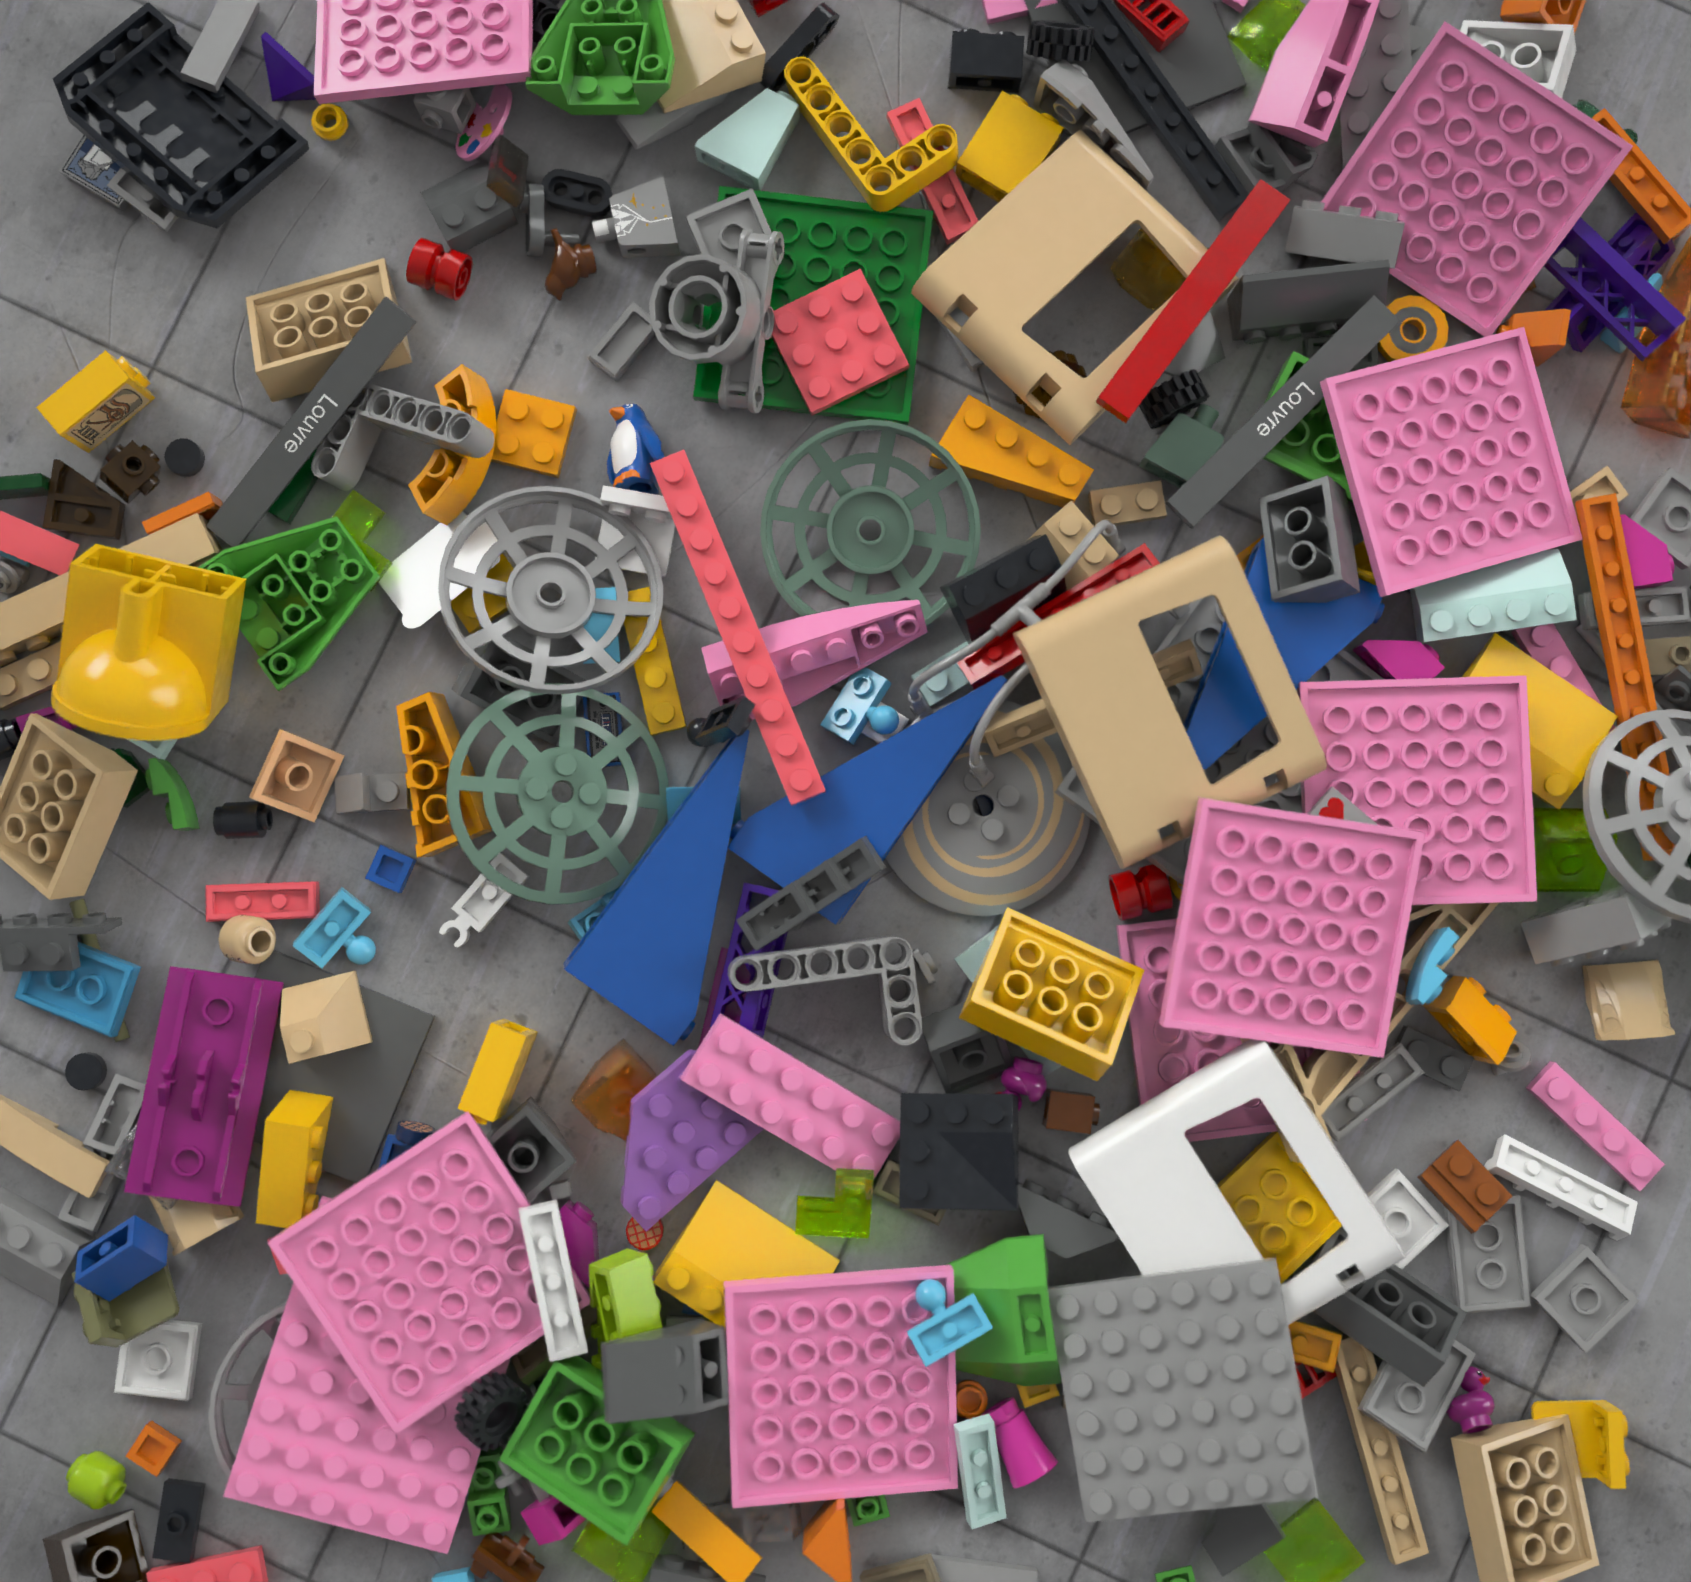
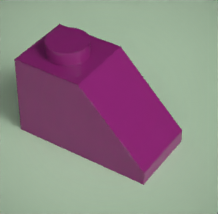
M568 1200L559 1212L570 1265L579 1279L590 1288L589 1264L599 1260L597 1223L592 1220L594 1214L587 1206L579 1201L574 1204L571 1200Z

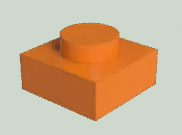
M151 1420L145 1425L125 1457L157 1477L163 1472L182 1440Z

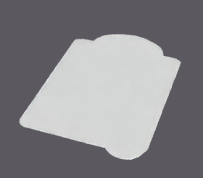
M463 511L448 525L439 523L378 573L380 576L378 583L403 614V625L409 629L422 626L441 610L438 595L440 564L445 547L455 529L467 517ZM486 522L479 526L464 542L456 556L454 568L475 574L483 555L498 541ZM500 556L495 560L491 568L500 562ZM450 582V601L468 587Z

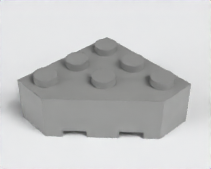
M1658 874L1643 877L1642 879L1651 885ZM1620 884L1617 885L1618 887L1603 892L1602 896L1600 893L1591 894L1555 909V913H1553L1552 909L1537 913L1520 924L1535 964L1550 962L1552 967L1572 962L1574 960L1573 956L1585 954L1586 959L1604 955L1609 952L1608 948L1620 945L1621 950L1639 947L1645 944L1644 940L1657 936V931L1672 926L1670 921L1673 918L1664 916L1644 905ZM1671 885L1665 895L1677 901Z

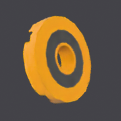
M1408 295L1397 298L1386 306L1400 320L1377 344L1378 351L1388 362L1444 348L1448 341L1449 326L1445 314L1436 304L1423 296ZM1405 324H1412L1419 330L1418 340L1412 341L1403 335L1402 330Z

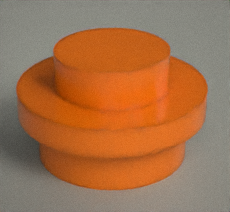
M974 1380L959 1382L956 1385L957 1415L965 1419L980 1416L988 1404L985 1388Z

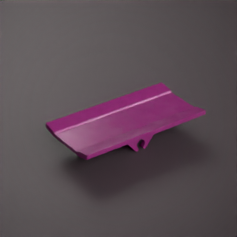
M170 966L124 1192L241 1207L280 1008L282 989L284 987L283 982Z

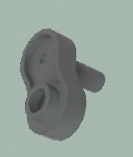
M528 183L526 191L520 190L519 212L525 213L526 255L542 257L544 246L555 247L551 232L545 231L544 186ZM560 233L562 239L571 247L579 244V234Z

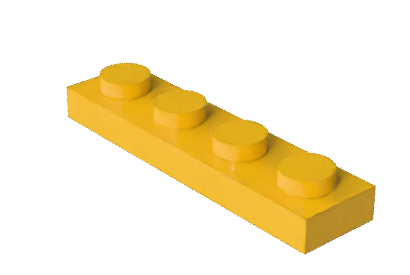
M650 587L628 591V601L650 602ZM625 617L624 626L630 651L638 644L646 628L648 617ZM660 617L657 630L648 648L634 664L650 735L652 736L687 728Z

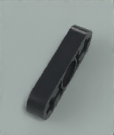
M824 2L818 5L765 63L762 81L759 83L765 88L777 92L786 83L784 76L786 64L796 57L808 58L832 32L838 22L839 14Z

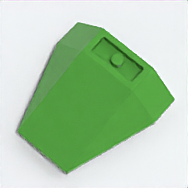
M566 0L532 53L531 77H526L525 82L527 90L571 115H643L670 89L675 64L674 50L662 0Z
M337 516L224 549L198 567L246 579L239 629L260 657L256 661L278 691L312 668L380 578L377 571Z
M1044 1234L1007 1237L945 1264L951 1265L954 1270V1303L974 1293L993 1327L991 1330L955 1350L956 1370L1023 1386L1062 1383L1047 1282L1049 1270Z

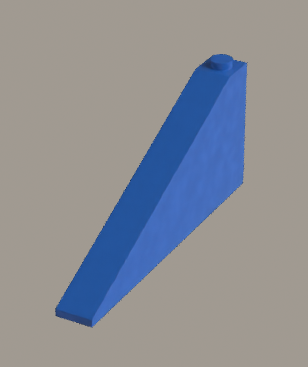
M1264 537L1253 547L1243 571L1296 690L1299 688V682H1306L1370 624H1376L1385 607V604L1381 603L1382 597L1379 596L1377 586L1358 578L1360 593L1330 602L1298 603L1272 601ZM1225 619L1183 723L1204 771L1267 716Z
M1000 675L822 775L820 778L825 787V793L794 806H791L788 797L785 796L751 815L746 821L740 819L731 830L730 839L732 841L728 849L783 888L864 836H867L881 860L884 861L974 733L991 701L1008 680ZM871 878L818 913L833 924H840Z
M748 729L740 737H732L726 742L563 963L564 970L672 1046L679 1039L684 1041L696 1024L693 1019L696 1016L750 733Z

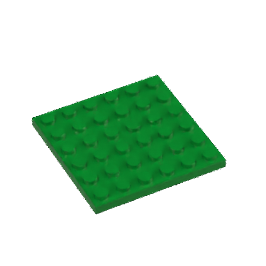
M719 186L717 202L749 189ZM754 190L771 232H782L784 237L783 259L773 280L770 302L773 311L861 269L909 363V369L815 415L857 420H886L909 425L923 306L911 292L916 281L927 269L933 211L896 206L887 212H878L872 209L868 203ZM722 302L713 303L710 306L704 305L702 327L706 328V330L712 328L719 320ZM770 337L769 340H765L762 361V380L764 386L762 408L810 414L772 337ZM719 362L697 363L693 392L695 401L719 403L718 391L723 365Z

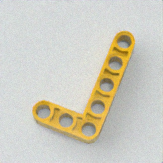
M796 57L786 64L784 76L789 95L799 104V111L872 209L878 212L892 210L956 166L959 160L957 134L951 126L937 124L884 158L813 61L806 57ZM808 79L804 83H796L798 80ZM821 105H827V106H828L826 109H823V110H817V109H816L817 107H819V106H821ZM840 132H848V134L843 137L835 136L837 133ZM945 145L949 147L944 151L935 150L938 146ZM859 159H868L864 164L855 163ZM915 165L919 167L915 171L904 170L908 166ZM882 185L889 187L882 192L875 191L877 187Z

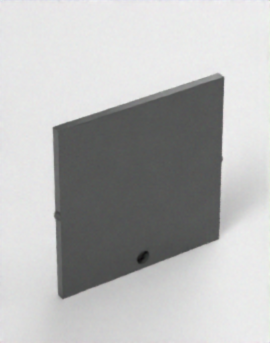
M1024 0L1028 8L1027 15L1030 21L1048 20L1051 22L1060 21L1077 24L1061 0H1057L1055 4L1038 8L1036 6L1042 0ZM1111 0L1188 110L1245 88L1246 81L1216 12V4L1212 0H1170L1190 21L1186 30L1160 53L1155 50ZM1147 0L1138 9L1143 12L1151 3ZM1156 10L1148 18L1153 21L1160 13ZM1165 20L1158 27L1163 30L1169 23ZM1093 46L1091 60L1068 61L1070 64H1078L1086 71L1088 78L1092 80L1126 134L1149 125ZM1046 59L1048 68L1060 60Z
M273 950L270 957L260 963L254 978L283 982L284 989L335 975ZM361 985L359 986L373 1042L288 1064L280 1030V1002L254 1142L263 1145L265 1119L289 1090L332 1096L333 1103L322 1157V1170L354 1183L364 1179L371 1172L435 1019V1015Z

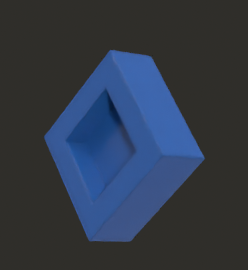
M380 845L365 879L397 893H402L417 860L387 846Z

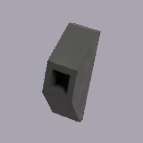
M1025 1179L1024 1184L1018 1182V1207L1028 1235L1044 1234L1045 1248L1067 1259L1117 1240L1118 1235L1114 1228L1111 1227L1106 1216L1095 1211L1092 1212L1091 1216H1088L1078 1211L1079 1204L1062 1195H1059L1058 1199L1055 1200L1044 1194L1045 1187L1029 1179Z

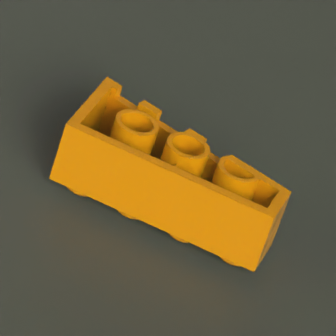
M969 394L939 441V444L961 466L967 478L994 484V487L1004 490L1010 489L1020 492L1027 497L1062 508L1071 500L1075 503L1094 471L1091 467ZM932 453L929 466L946 470V465Z
M427 692L396 706L402 753L405 754L408 774H405L407 788H410L413 811H411L412 826H415L417 844H415L417 858L432 857L459 845L451 828L446 806V781L450 761L461 737L444 694ZM467 754L463 762L461 775L476 776ZM459 791V803L463 822L471 840L493 831L485 814L483 792Z

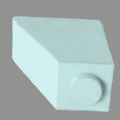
M766 88L697 140L694 146L697 160L753 188V190H761L800 120L799 104L786 92L778 91L776 93Z

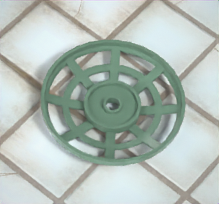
M875 419L848 421L826 428L808 438L795 449L778 469L767 490L762 508L760 527L762 553L769 575L780 595L800 616L817 613L795 593L797 589L813 579L817 585L830 595L849 602V607L896 602L905 597H908L909 600H919L926 625L932 623L950 607L944 595L933 606H930L919 588L926 583L936 570L943 551L965 556L956 578L973 570L979 553L981 534L979 508L973 488L963 469L952 455L933 438L913 427L893 421ZM882 431L878 453H858L833 462L821 445L831 438L849 432ZM896 434L908 437L925 446L941 459L947 469L929 480L914 465L901 458L892 456ZM809 453L821 472L806 487L799 501L798 508L776 505L778 494L787 476L796 464ZM875 464L872 485L852 489L840 472L845 468L855 465ZM893 467L907 474L920 487L904 498H901L898 494L886 488L889 468ZM828 480L840 497L830 514L808 510L816 492ZM957 481L962 491L967 507L969 522L968 541L947 537L946 514L938 492ZM929 499L935 515L936 534L914 530L911 510ZM869 519L877 521L881 526V534L873 540L865 539L860 533L861 524ZM773 520L795 523L796 548L804 567L787 579L780 569L774 551ZM806 525L827 528V539L830 548L814 560L810 555L806 541ZM911 545L931 548L932 552L925 566L912 578L901 562L908 554ZM839 560L844 566L855 571L852 591L834 584L822 571ZM890 570L900 585L898 589L886 593L866 594L869 574H878Z
M545 683V684H550V685H564V684H570V683ZM519 689L503 696L488 706L469 725L457 744L450 761L446 781V806L451 828L459 847L470 863L488 881L509 894L527 901L549 905L574 904L598 898L621 886L666 824V788L669 787L663 757L656 741L650 735L646 726L626 706L611 696L594 689L561 694V714L537 717L517 727L502 710L526 698L543 695V693ZM576 695L588 697L607 705L623 716L631 725L615 737L599 724L576 716ZM491 721L505 738L492 753L485 769L484 777L461 775L463 762L471 743L480 730ZM560 726L559 747L549 748L542 752H539L525 736L540 728ZM575 727L594 734L607 745L592 758L586 753L574 749ZM640 736L647 745L655 763L659 781V795L639 792L636 769L626 748ZM514 746L526 759V765L521 770L518 779L496 778L502 759L508 750ZM615 757H618L624 769L628 791L607 788L606 779L601 769ZM556 782H565L570 786L572 795L569 801L562 803L554 799L552 787ZM459 791L483 792L485 814L496 837L479 851L471 841L463 822L459 803ZM495 793L516 795L517 805L522 816L507 828L503 825L498 814ZM606 804L627 806L620 826L610 838L597 820L603 813ZM637 808L658 810L656 822L649 840L638 857L630 864L618 846L630 831L637 814ZM531 827L545 835L551 836L549 857L528 850L519 844L516 839ZM586 831L598 846V849L584 856L564 859L566 837ZM507 848L512 854L523 861L547 869L544 891L534 890L513 882L498 872L488 862ZM606 857L618 873L611 880L591 889L572 893H560L563 870L586 867Z

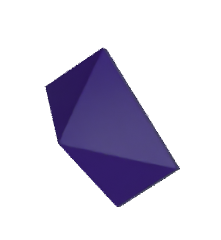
M265 31L261 36L272 101L316 100L314 97V75Z

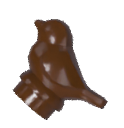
M554 228L550 232L555 243V253L551 270L545 279L544 285L547 293L560 301L566 289H571L577 285L580 277L588 278V275L595 274L597 269L590 244L581 245L579 243L571 247L562 239L557 228Z

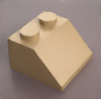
M1071 500L1046 521L1030 538L1046 534L1061 565H1063L1094 526ZM1101 534L1098 535L1077 563L1064 576L1067 590L1110 565L1120 556Z

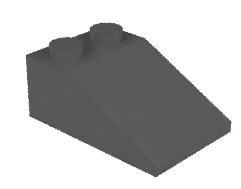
M503 635L515 647L534 654L533 650ZM493 642L474 650L483 660L496 669L518 679L530 680L532 664L524 663L511 657ZM468 658L452 690L459 696L486 709L503 696L517 691L519 688L512 687L491 677ZM547 667L545 683L574 684L587 681L564 667ZM561 694L532 696L513 703L502 711L516 726H520L537 717L561 714ZM576 695V708L583 696ZM560 726L544 727L530 733L556 746L559 741Z

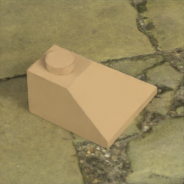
M356 971L282 989L280 1030L288 1064L373 1042Z

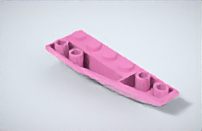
M1309 0L1275 50L1249 122L1312 148L1327 142L1357 67L1380 0Z
M919 600L884 602L841 608L802 616L759 629L791 707L801 704L928 632ZM720 641L702 647L707 672L720 706L740 697H746L724 642ZM753 712L749 715L752 720L755 719Z

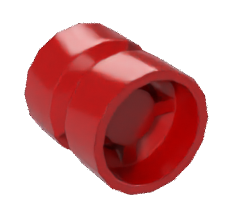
M420 238L409 256L406 279L408 283L426 290L435 287L437 294L457 301L463 296L470 281L473 259L471 255L455 249H451L447 253L442 244L426 238Z
M1154 864L1139 867L1137 874L1127 870L1109 875L1110 892L1120 921L1142 916L1144 909L1154 913L1172 908V895L1166 873Z

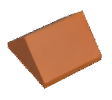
M845 1498L826 1500L803 1529L802 1553L836 1582H852V1560Z

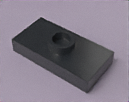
M168 1478L164 1482L152 1558L190 1563L194 1559L206 1483Z

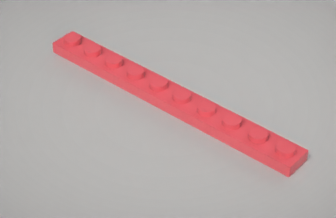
M683 449L650 463L746 698L755 704L752 710L791 806L825 793V787L685 450Z

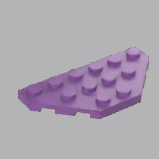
M687 1050L637 1093L630 1102L629 1114L631 1117L629 1136H627L625 1174L620 1201L622 1206L645 1231L650 1229L764 1129L681 1080L682 1073L697 1050Z

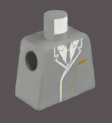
M664 177L656 178L612 195L609 201L613 217L592 221L597 243L618 239L622 257L637 258L680 255Z

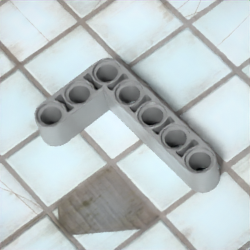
M369 383L317 448L311 463V470L316 477L341 491H348L354 488L360 480L382 429L473 458L484 457L490 452L495 441L494 433L490 428L464 411Z
M882 936L742 955L732 960L728 967L727 975L729 981L741 991H756L877 974L885 1034L889 1039L902 1046L914 1044L922 1034V1020L913 951L911 945L900 937ZM898 943L902 950V956L897 962L888 963L884 956L885 949L889 944ZM855 948H861L866 956L864 964L859 968H851L847 961L849 952ZM818 953H825L829 959V966L822 973H814L810 966L812 957ZM788 958L792 964L790 975L783 979L777 978L773 973L774 963L778 959ZM743 963H750L755 968L754 979L746 984L738 982L735 977L737 967ZM897 980H903L907 987L906 994L902 999L893 1000L889 994L890 986ZM903 1017L908 1018L911 1022L910 1032L904 1037H897L894 1032L895 1023Z

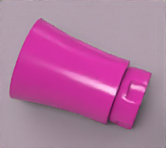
M1014 1397L999 1401L982 1414L989 1413L994 1420L997 1448L1013 1488L1023 1487L1039 1479L1057 1465V1458L1044 1444L1024 1410L1019 1408Z

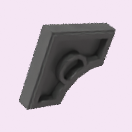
M1265 1503L1215 1509L1216 1519L1212 1530L1201 1543L1223 1577L1277 1544L1286 1535Z

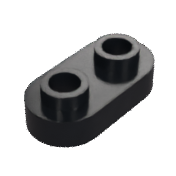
M555 169L548 172L542 180L541 185L544 186V198L550 206L556 209L594 218L602 217L611 210L609 198L613 193L610 185L601 178L565 169ZM559 188L567 189V193L563 196L555 194ZM594 196L602 198L599 204L590 203L591 198Z

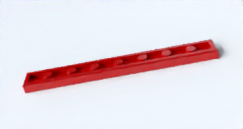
M1262 179L1259 180L1095 401L1097 404L1125 424L1128 422L1290 202L1288 197Z

